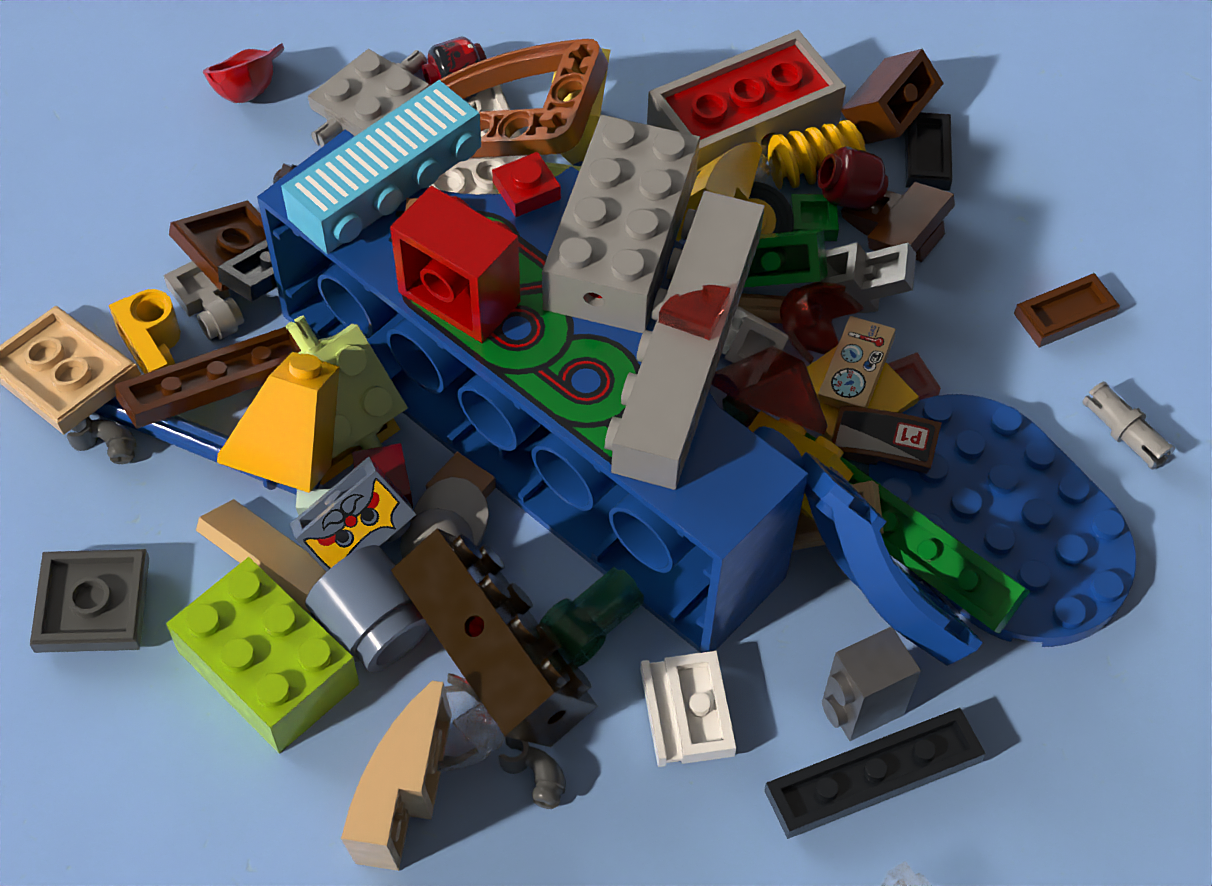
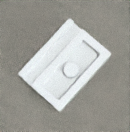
M717 651L666 657L661 662L649 663V660L641 661L640 670L658 767H664L666 763L678 761L685 764L735 757L736 743Z

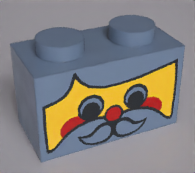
M367 457L292 521L290 525L297 542L327 572L343 558L361 548L370 545L380 546L386 540L388 542L397 540L408 530L411 525L410 520L416 516V513L408 499L373 460Z

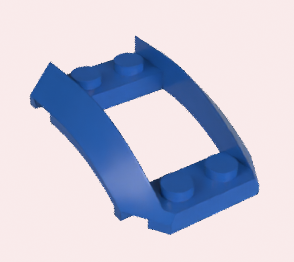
M805 452L802 456L804 462L803 470L808 473L804 493L806 494L819 533L838 566L863 592L877 613L903 637L946 666L976 652L983 643L927 583L922 580L919 582L892 560L880 532L887 521L838 471L831 466L830 468L827 467L816 457Z

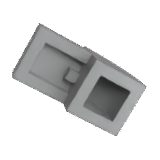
M858 242L826 250L828 276L822 281L812 282L813 292L823 302L832 307L858 313L876 312L879 308L880 298L913 290L916 252L909 243L865 253Z

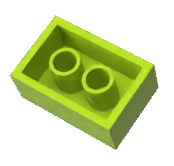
M247 557L166 623L177 651L279 754L359 685L353 656L250 557Z

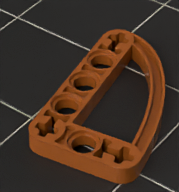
M594 39L567 40L527 47L497 55L462 68L440 79V81L464 99L506 82L557 71L543 108L479 112L481 131L489 129V131L481 137L482 147L477 149L471 158L525 156L537 151L540 155L561 154L573 149L582 138L592 106L607 71L608 61L598 42ZM582 90L575 98L563 101L569 94ZM528 127L522 135L511 138L517 130Z

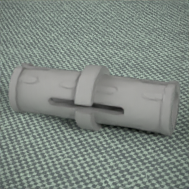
M1103 381L1090 390L1089 393L1093 396L1092 398L1089 395L1085 396L1083 404L1091 409L1112 430L1111 436L1117 442L1123 440L1148 464L1151 470L1158 468L1168 459L1164 454L1172 455L1175 447L1169 444L1145 421L1146 414L1139 408L1132 409L1106 382Z

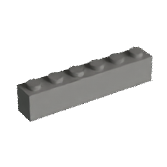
M704 190L697 210L688 209L681 233V239L686 240L683 250L674 248L668 265L667 279H671L668 290L660 288L654 302L652 319L657 320L653 331L644 330L639 343L637 361L642 362L638 374L629 372L624 383L621 395V404L626 405L622 418L613 416L607 430L604 448L612 451L611 473L676 490L760 240L765 205Z

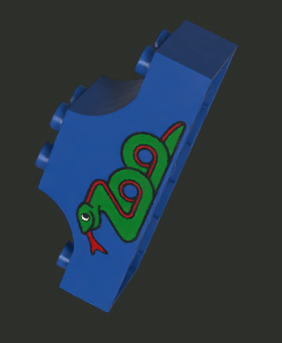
M346 129L257 196L283 317L290 322H295L294 319L304 315L305 320L318 340L332 337L351 324L358 325L408 408L402 413L453 454L459 452L496 478V488L697 651L700 653L716 651L785 580L808 473L803 470V459L791 441L780 432L765 426L758 427L752 432L721 409L710 393L711 386L676 490L611 473L612 451L604 448L605 438L612 417L622 418L626 405L621 404V395L628 373L638 374L642 362L637 361V351L643 333L543 310L542 270L578 177L579 171L570 166L561 174L555 176L561 186L560 200L518 217L514 216L501 194L475 195L440 190L449 196L461 198L471 209L488 219L504 223L518 236L521 302L483 343H480L399 293L390 226L405 212L406 200L400 203L394 212L389 215H383L363 229L354 240L343 243L329 254L321 250L288 220L281 186L355 137ZM429 187L420 189L409 198H419ZM675 240L673 250L674 248L683 250L686 240ZM668 265L660 288L668 290L671 279H667ZM652 313L646 328L649 331L654 330L657 320L652 319Z

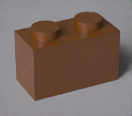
M923 48L885 58L844 105L841 112L846 120H850L862 134L865 144L897 138L904 133L944 83Z

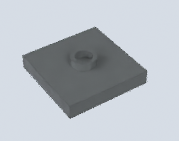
M147 550L43 552L30 638V646L33 652L140 650L149 568Z

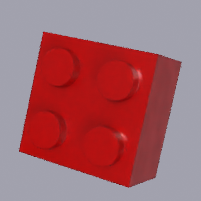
M431 185L390 226L399 293L480 343H483L521 302L518 236L504 223L492 221L471 209L461 198L449 196Z

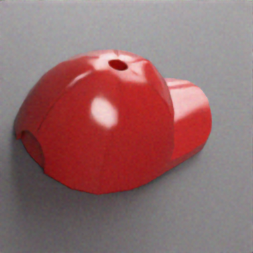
M281 43L270 51L245 49L221 63L203 70V74L210 86L222 98L233 103L248 102L262 94L270 85L273 76L272 61L284 51V46Z

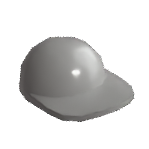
M456 477L438 481L428 488L414 508L416 516L410 520V527L401 537L400 550L402 559L437 528L456 537L463 534L476 546H480L490 516L487 500L480 489L467 479Z

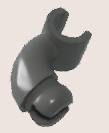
M88 416L72 428L76 432L67 434L70 445L77 451L88 450L95 445L98 438L103 439L108 447L107 454L110 457V461L115 464H127L135 457L136 441L134 436L126 426L118 422L91 420Z
M505 737L506 745L509 748L518 749L522 753L517 757H508L505 754H500L498 758L502 769L507 773L517 774L523 772L527 767L531 768L535 776L534 783L536 784L532 792L534 803L546 809H553L559 806L561 794L565 793L566 779L555 759L545 751L529 746L527 741Z

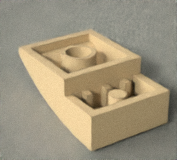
M432 680L410 701L391 724L376 747L360 778L341 836V840L355 864L399 871L410 817L432 819L452 718L443 682Z

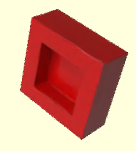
M538 151L492 169L493 183L515 217L561 199V186Z

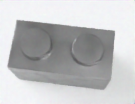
M891 626L835 653L822 699V706L830 723L835 728L841 727L849 741L903 716L921 672L915 660Z

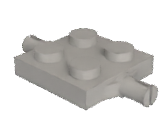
M367 49L308 95L310 108L327 119V122L311 133L314 142L318 146L323 147L345 129L356 136L430 86L425 81L414 76L422 68V65L427 64L425 55L419 52V50H415L401 63H394Z

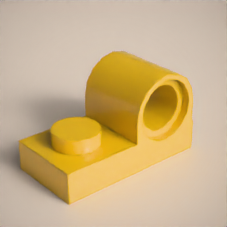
M147 289L109 305L117 331L143 374L176 364L169 350L179 341L181 331L171 299L165 292L157 289Z

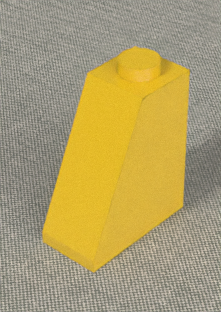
M292 352L269 375L218 453L217 463L310 493L328 472L332 464L340 366L321 361L318 357L311 354Z

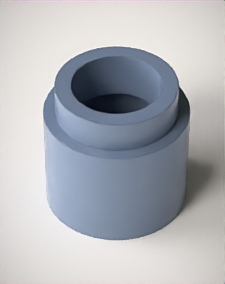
M378 545L361 548L335 564L316 582L305 601L306 608L319 624L353 656L354 662L361 661L371 673L383 670L405 656L422 640L430 628L392 573L391 569L396 565Z

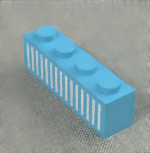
M440 80L436 81L283 184L281 187L288 220L326 254H329L343 243L351 242L363 229L377 219L394 212L406 198H409L422 188L431 186L440 175L460 161H466L471 158L477 149L482 147L480 113Z

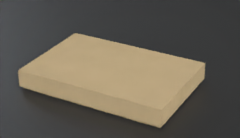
M58 306L51 308L0 345V384L63 435L116 396V383L141 375L134 362Z

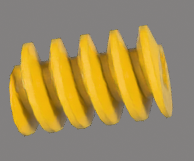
M842 120L836 126L831 123L824 124L820 130L816 127H808L803 134L800 131L794 130L790 131L786 137L782 134L773 135L768 144L767 157L771 176L776 187L780 190L783 178L787 177L791 187L798 188L800 174H804L808 184H815L817 170H819L822 161L828 154H833L837 149L845 146L866 151L862 134L850 120Z

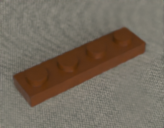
M283 327L116 383V399L136 429L261 386L292 352L299 353L301 349L289 330Z

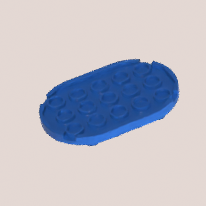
M946 394L922 399L904 411L902 414L942 423L931 469L927 474L878 461L877 465H868V476L1030 591L1000 634L991 630L948 597H946L947 600L975 626L1009 642L1012 641V638L1031 642H1042V647L1061 646L1090 637L1106 626L1118 613L1132 587L1136 571V550L1133 537L1123 515L1105 493L1034 422L1013 407L975 395Z

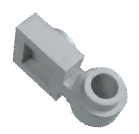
M193 261L164 275L167 288L189 317L203 310V312L197 314V320L209 340L215 337L221 340L237 332L238 326L244 323L243 315L236 302L232 298L224 301V299L230 297L229 289L220 291Z

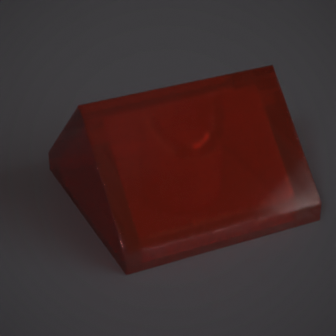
M771 346L715 371L711 385L735 400L820 434H825L828 425L804 361Z

